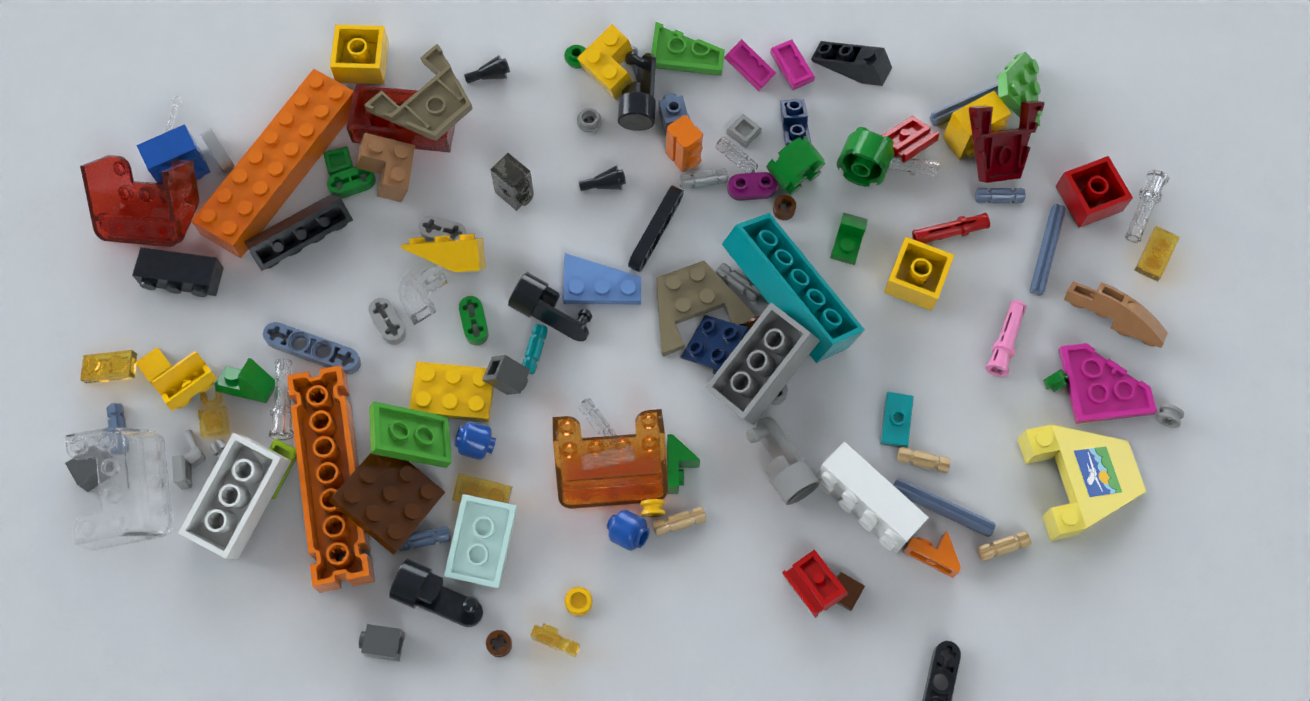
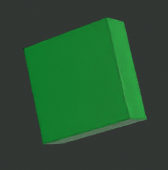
M348 146L323 152L329 177L335 173L353 168Z

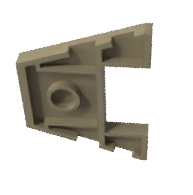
M438 44L420 57L422 63L436 75L401 106H398L381 90L365 104L366 110L434 141H437L473 109L472 104Z
M705 261L657 277L662 357L684 349L685 345L676 327L678 323L722 307L725 308L731 323L747 326V321L756 317Z

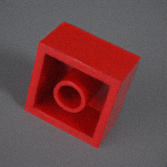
M1109 156L1064 172L1055 186L1078 228L1123 212L1133 199Z

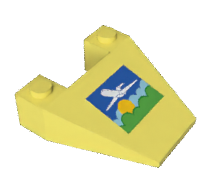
M1052 424L1025 430L1017 439L1025 464L1055 458L1070 504L1052 507L1042 515L1050 541L1079 535L1146 492L1132 449L1127 440Z

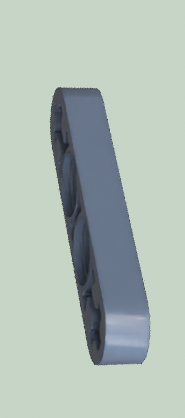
M278 322L268 324L263 330V338L267 344L279 351L327 368L341 365L346 374H353L360 368V357L352 348ZM279 331L283 337L287 338V343L279 337L273 340L271 334H277ZM299 338L306 339L307 344L303 349L296 350L293 348L295 340ZM329 347L331 353L328 357L323 359L317 357V352L320 348ZM337 351L340 358L348 359L351 356L354 362L348 363L345 366L341 359L336 358Z

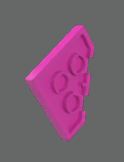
M1089 344L1061 346L1058 349L1065 376L1069 375L1065 380L1076 424L1154 415L1157 412L1151 387L1142 380L1139 382L1128 375L1127 370L1111 359L1106 360L1095 352L1096 349Z

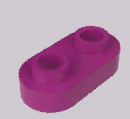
M768 172L736 174L729 179L727 191L731 198L738 201L768 199L775 195L778 182ZM767 181L769 185H763L761 182ZM743 183L745 186L739 187L736 184Z

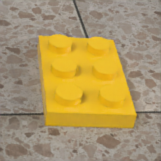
M416 362L409 409L446 416L450 419L489 422L494 387L482 381L487 368Z

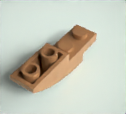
M1073 281L1065 295L1064 300L1070 302L1074 307L1086 308L1102 318L1114 319L1111 329L1116 330L1120 335L1131 336L1141 340L1148 346L1162 348L1168 332L1151 312L1118 289L1101 282L1098 289L1094 290Z

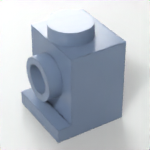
M667 94L662 100H659L658 111L666 136L668 125L683 115L689 117V114L687 113L683 96L677 97L676 94Z

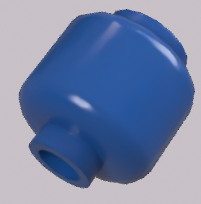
M467 422L464 426H459L454 446L458 447L460 455L481 460L486 456V453L492 454L496 438L491 437L492 430L489 426Z
M628 510L612 515L607 523L610 541L629 551L635 550L637 547L641 548L648 539L649 528H647L646 520Z

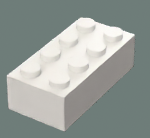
M233 433L178 534L225 559L238 560L291 460L243 435Z
M845 441L822 464L818 472L817 478L820 481L818 486L825 493L834 495L839 500V506L844 511L852 512L858 517L859 524L868 532L873 531L880 538L879 542L889 551L893 550L898 553L929 518Z

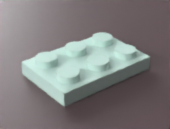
M462 494L444 577L500 588L518 506Z

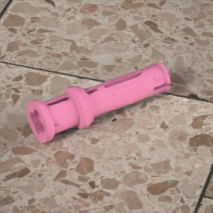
M1018 300L1010 302L1000 337L992 346L993 354L990 362L986 363L985 369L994 376L1006 377L1009 374L1008 365L1010 359L1015 356L1014 343L1027 308L1024 302Z

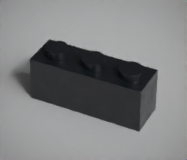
M140 247L132 276L142 288L147 290L161 288L175 294H180L183 291L190 292L198 297H206L207 295H217L224 267L217 257Z

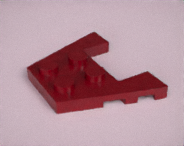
M1022 102L1019 128L991 131L992 106L969 107L979 182L991 183L1021 178L1031 148L1027 146L1031 133H1036L1038 123L1035 122L1038 111H1043L1045 102Z

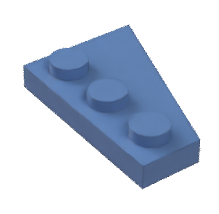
M565 253L564 304L641 305V277Z

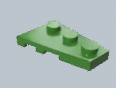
M655 23L651 54L656 57V69L722 76L724 49L700 39L693 40L683 36V32L678 30L671 31L664 28L663 24Z

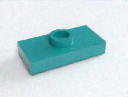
M893 392L886 393L881 445L899 448L908 447L914 396Z

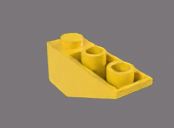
M475 233L459 235L460 239L450 240V235L434 236V241L425 242V237L409 238V243L401 245V249L453 272L480 271L486 268L483 238H475Z

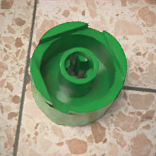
M858 127L855 132L848 136L837 160L838 170L840 168L843 170V177L856 185L869 187L870 183H877L876 185H879L884 181L893 160L894 142L889 137L871 132L865 127Z
M804 136L803 139L799 137L778 152L780 155L778 160L775 162L771 159L766 168L782 189L788 192L789 195H792L802 187L800 183L804 180L812 181L821 174L820 169L826 163L817 149Z

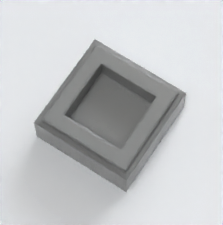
M742 114L727 129V135L746 148L761 133L762 128Z
M182 455L172 456L173 483L182 490L191 488V464Z

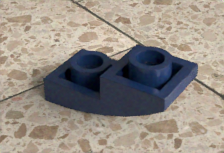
M805 99L780 100L785 146L799 137L803 139L804 136L811 142Z

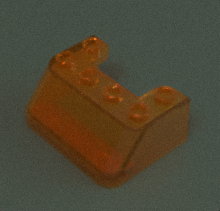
M662 409L645 410L639 413L635 419L636 434L582 438L581 425L576 418L571 416L552 417L558 500L562 506L575 509L639 504L643 500H663L666 497L668 485Z

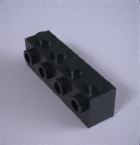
M334 192L244 241L261 271L276 266L284 258L299 253L311 243L321 241L329 233L344 228L353 219L342 199Z

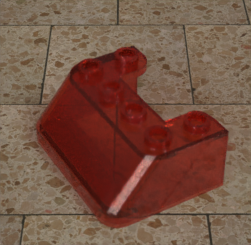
M107 155L80 166L93 230L99 239L109 242L173 247L183 241L200 202L192 160H178L169 169L162 171L164 183L134 181L131 166L122 156Z

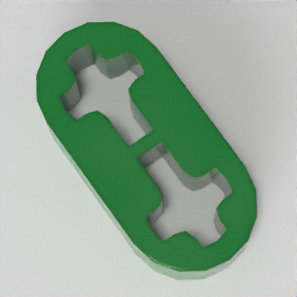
M353 167L331 175L327 181V187L331 194L336 192L342 199L371 189L375 185L376 178L374 172ZM362 174H365L366 181L361 180L360 176ZM339 182L342 183L343 187L340 190L337 189V183Z
M475 296L464 297L459 303V312L465 337L472 345L484 344L489 337L482 303ZM473 304L475 317L470 318L467 309L468 305ZM473 324H477L479 331H481L479 337H475L472 334Z

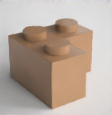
M364 133L359 145L356 168L380 174L377 197L402 202L409 188L415 145Z

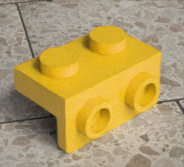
M194 351L151 383L161 395L165 404L173 411L176 408L181 409L185 407L197 393L209 390L217 378L201 356Z

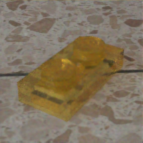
M1156 226L1146 243L1134 271L1158 282L1180 237Z
M133 350L83 355L80 380L85 383L135 378L137 353Z
M458 473L452 500L461 502L462 494L509 504L513 486Z

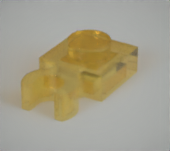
M215 391V398L210 401L205 392L200 394V400L206 406V409L198 410L200 435L203 439L230 434L228 408L225 405L220 406L223 402V395L220 392Z
M543 623L542 627L534 625L530 634L532 640L563 651L573 657L577 656L580 644L561 637V635L557 634L559 630L545 623Z

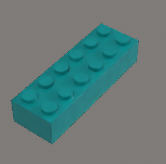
M770 213L736 224L723 241V247L769 304H774L820 340L809 354L816 363L848 349L865 331Z

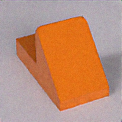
M947 531L941 536L936 548H933L932 543L924 538L917 537L916 539L912 537L903 553L952 578L961 569Z

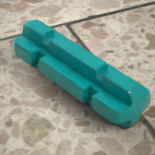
M541 324L534 325L532 336L525 352L526 359H523L522 362L523 366L530 369L529 374H534L536 371L537 362L544 345L543 339H546L548 332L547 327Z

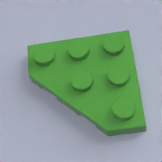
M1026 52L1017 54L1014 57V61L1007 64L1005 71L997 75L999 98L1019 118L1021 103L1039 101L1038 95L1041 93L1040 85L1037 81V73H1039L1038 63ZM1038 111L1035 120L1038 126H1040L1042 111Z

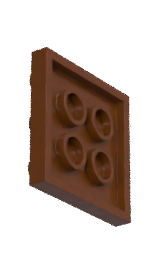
M370 453L330 498L329 502L394 555L444 495L445 491L409 461Z

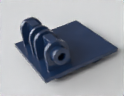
M704 315L681 358L713 368L712 372L716 374L744 338L749 328Z

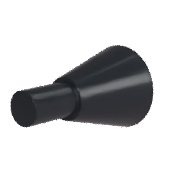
M500 55L481 66L479 70L464 74L467 84L480 79L507 78V73L510 72V68L506 58L501 59Z
M617 165L592 179L579 181L581 191L594 188L622 190V185L626 184L623 169L619 170Z

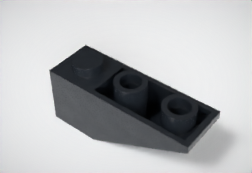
M820 41L811 58L812 62L862 84L883 86L892 69L886 50L882 47Z

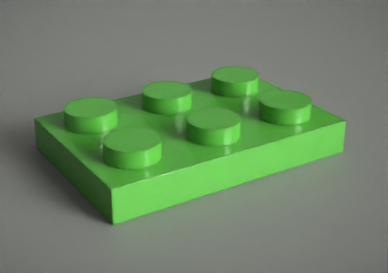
M375 401L370 405L371 454L447 468L452 463L448 417Z

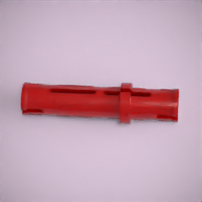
M986 212L967 218L961 216L955 221L915 229L912 231V238L921 243H928L957 235L964 237L968 236L970 232L989 229L990 219Z

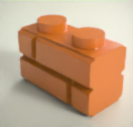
M683 115L668 125L666 130V155L672 161H675V165L681 172H685L689 168H696L702 161L703 133L697 126H693L694 123L687 115Z

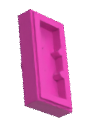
M742 39L724 57L758 92L776 74Z
M792 39L771 48L770 54L792 90L814 82V74Z

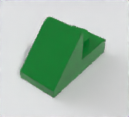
M843 213L830 256L831 259L855 265L868 219Z
M248 358L242 369L225 366L214 385L216 392L267 403L277 386V381L253 359Z
M667 434V494H678L679 486H684V469L679 468H699L700 459L673 434Z

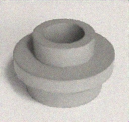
M592 108L582 110L577 117V125L584 132H594L600 128L602 123L601 115ZM587 120L593 121L592 123H586Z

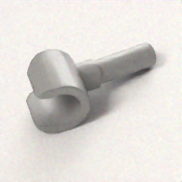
M187 430L185 434L191 451L185 457L195 468L204 462L206 457L198 448L192 430Z

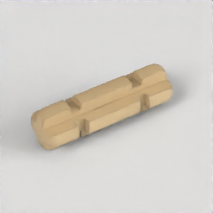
M900 447L897 453V461L900 463L908 464V462H911L913 466L930 470L936 468L938 472L947 473L951 464L948 457L939 456L937 458L935 454L918 450L912 452L910 448Z
M703 507L692 509L690 513L685 511L667 516L666 520L663 518L654 520L653 529L655 534L660 536L666 534L668 530L673 532L690 527L692 523L696 525L704 523L706 521V514Z
M1024 531L1015 536L1012 535L993 541L990 544L981 545L977 548V552L982 561H987L994 556L999 557L1014 552L1018 548L1029 547L1032 542L1029 534Z

